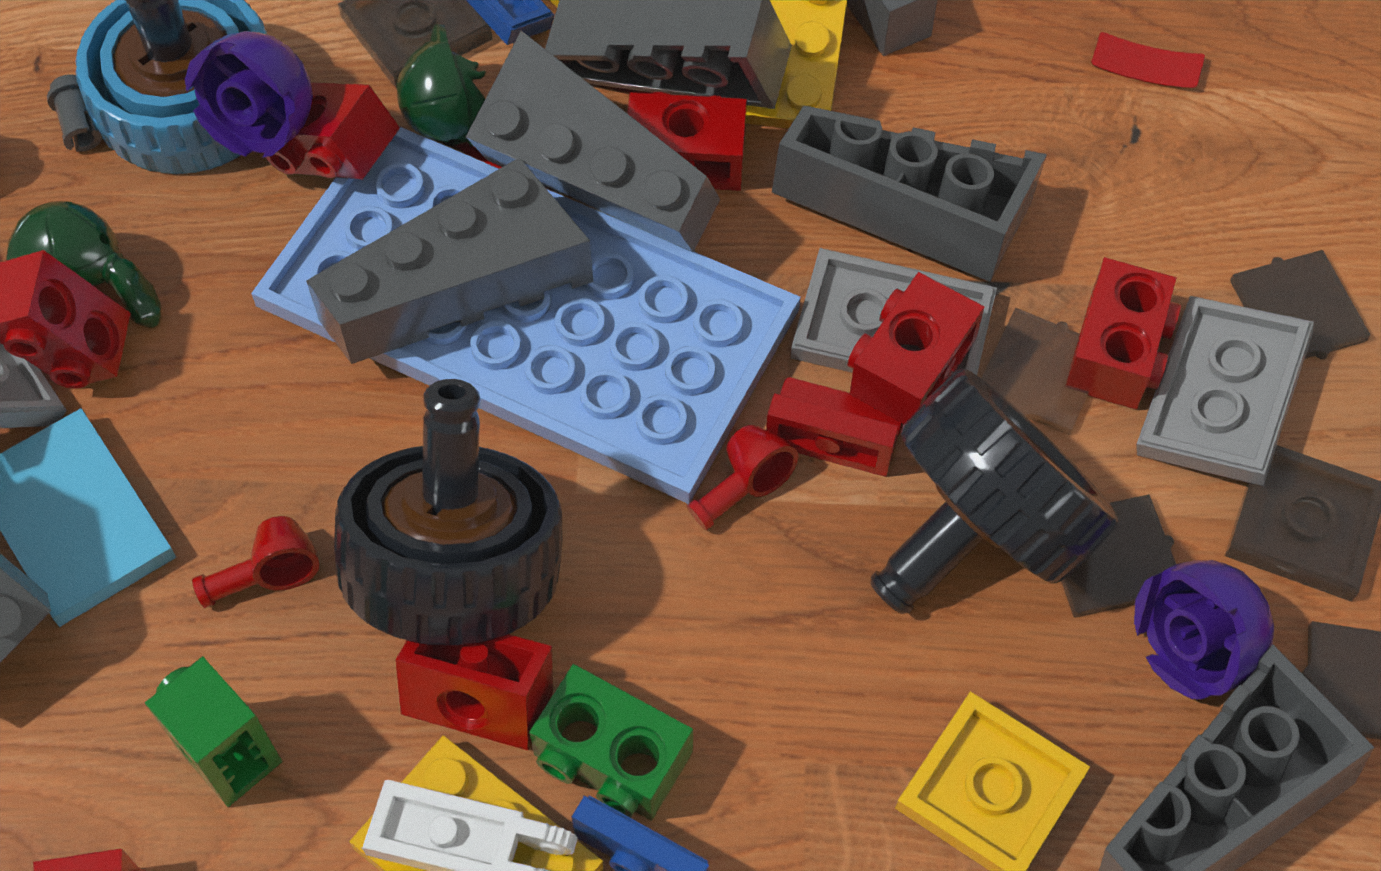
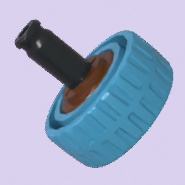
M115 0L103 9L91 22L80 41L75 61L77 66L75 74L86 109L108 147L115 150L117 155L140 168L167 174H188L210 170L241 156L216 142L198 122L193 110L200 104L195 96L194 87L187 92L185 78L189 62L215 40L243 31L259 32L268 35L258 13L245 0Z

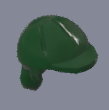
M436 24L432 30L430 42H426L411 54L405 63L397 82L398 105L407 124L419 135L442 145L455 146L467 143L470 147H474L466 136L486 98L474 84L473 80L485 77L486 71H476L479 67L477 62L467 60L451 51L445 25Z
M52 201L33 208L19 219L8 241L6 260L45 250L91 285L97 286L104 282L109 285L111 284L122 300L125 309L131 313L130 319L134 323L148 328L156 327L159 324L162 306L154 286L144 277L132 261L124 258L120 253L117 238L104 218L84 205L69 201Z

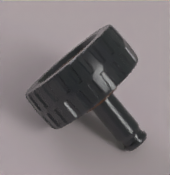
M960 369L922 403L901 430V437L907 449L936 484L937 491L945 502L889 557L886 567L881 572L875 571L872 574L870 584L881 599L900 614L910 613L914 608L913 603L917 599L927 596L983 539L994 547L1001 548L1011 558L1037 577L1049 583H1058L1063 581L1087 560L1118 527L1119 516L1108 500L1082 471L1025 415L979 376L967 369Z
M443 379L430 385L423 394L424 407L427 409L423 416V446L399 450L374 460L356 472L341 491L335 509L334 554L338 587L343 594V598L358 617L367 624L403 640L428 645L454 646L480 643L505 636L522 628L544 610L556 591V584L559 579L562 554V508L552 485L536 469L506 453L479 447L480 419L476 411L480 406L479 391L466 381Z

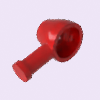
M755 425L742 427L730 438L726 447L734 473L698 501L694 499L687 505L689 512L698 524L707 531L714 525V520L747 494L754 497H762L780 488L790 478L797 466L799 458L797 450L787 440Z
M276 516L263 521L258 526L251 559L208 576L202 574L194 577L192 584L198 601L203 608H208L215 605L216 600L257 584L269 590H288L299 587L316 575L320 563L312 540L299 524L291 517Z

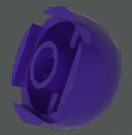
M243 31L215 40L189 62L185 78L187 92L194 87L195 96L200 104L193 110L198 122L216 142L233 153L247 156L252 151L265 153L263 157L273 156L301 131L306 124L312 105L311 79L303 62L289 46L274 36L259 32Z
M1193 560L1178 563L1144 581L1135 599L1134 625L1137 636L1146 632L1149 644L1157 653V655L1150 654L1146 656L1152 670L1171 689L1190 699L1203 700L1211 695L1221 696L1242 685L1257 668L1259 660L1273 644L1274 622L1270 606L1259 586L1243 571L1226 563L1215 560Z

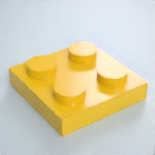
M970 691L898 799L895 809L989 871H1026L1084 779L1090 766Z

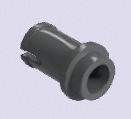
M63 75L56 78L50 85V90L47 93V102L49 107L57 112L64 146L72 150L75 142L76 152L95 148L100 144L102 136L86 109L76 75Z

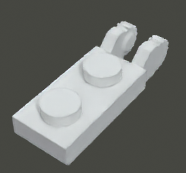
M385 780L362 849L367 856L427 871H550L513 862L518 841L533 849L550 854L573 855L578 837L564 828L525 819L523 813L392 780Z

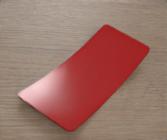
M1100 32L1091 63L1093 66L1144 82L1195 88L1198 86L1205 55L1153 48Z

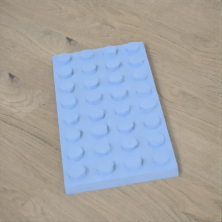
M400 127L363 180L339 177L334 179L251 293L256 307L335 342L318 319L306 280L497 171L499 168ZM548 190L590 240L593 282L574 289L568 283L544 291V299L521 307L518 301L483 312V320L461 326L460 322H454L430 330L429 338L370 358L429 386L443 379L466 381L479 391V409L689 504L800 308L801 297L699 253L686 250L633 225Z

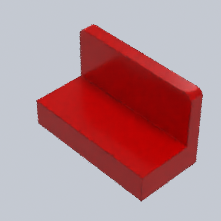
M788 377L784 380L780 394L774 393L767 414L766 430L787 440L797 450L798 454L887 477L902 423L851 396L849 392Z

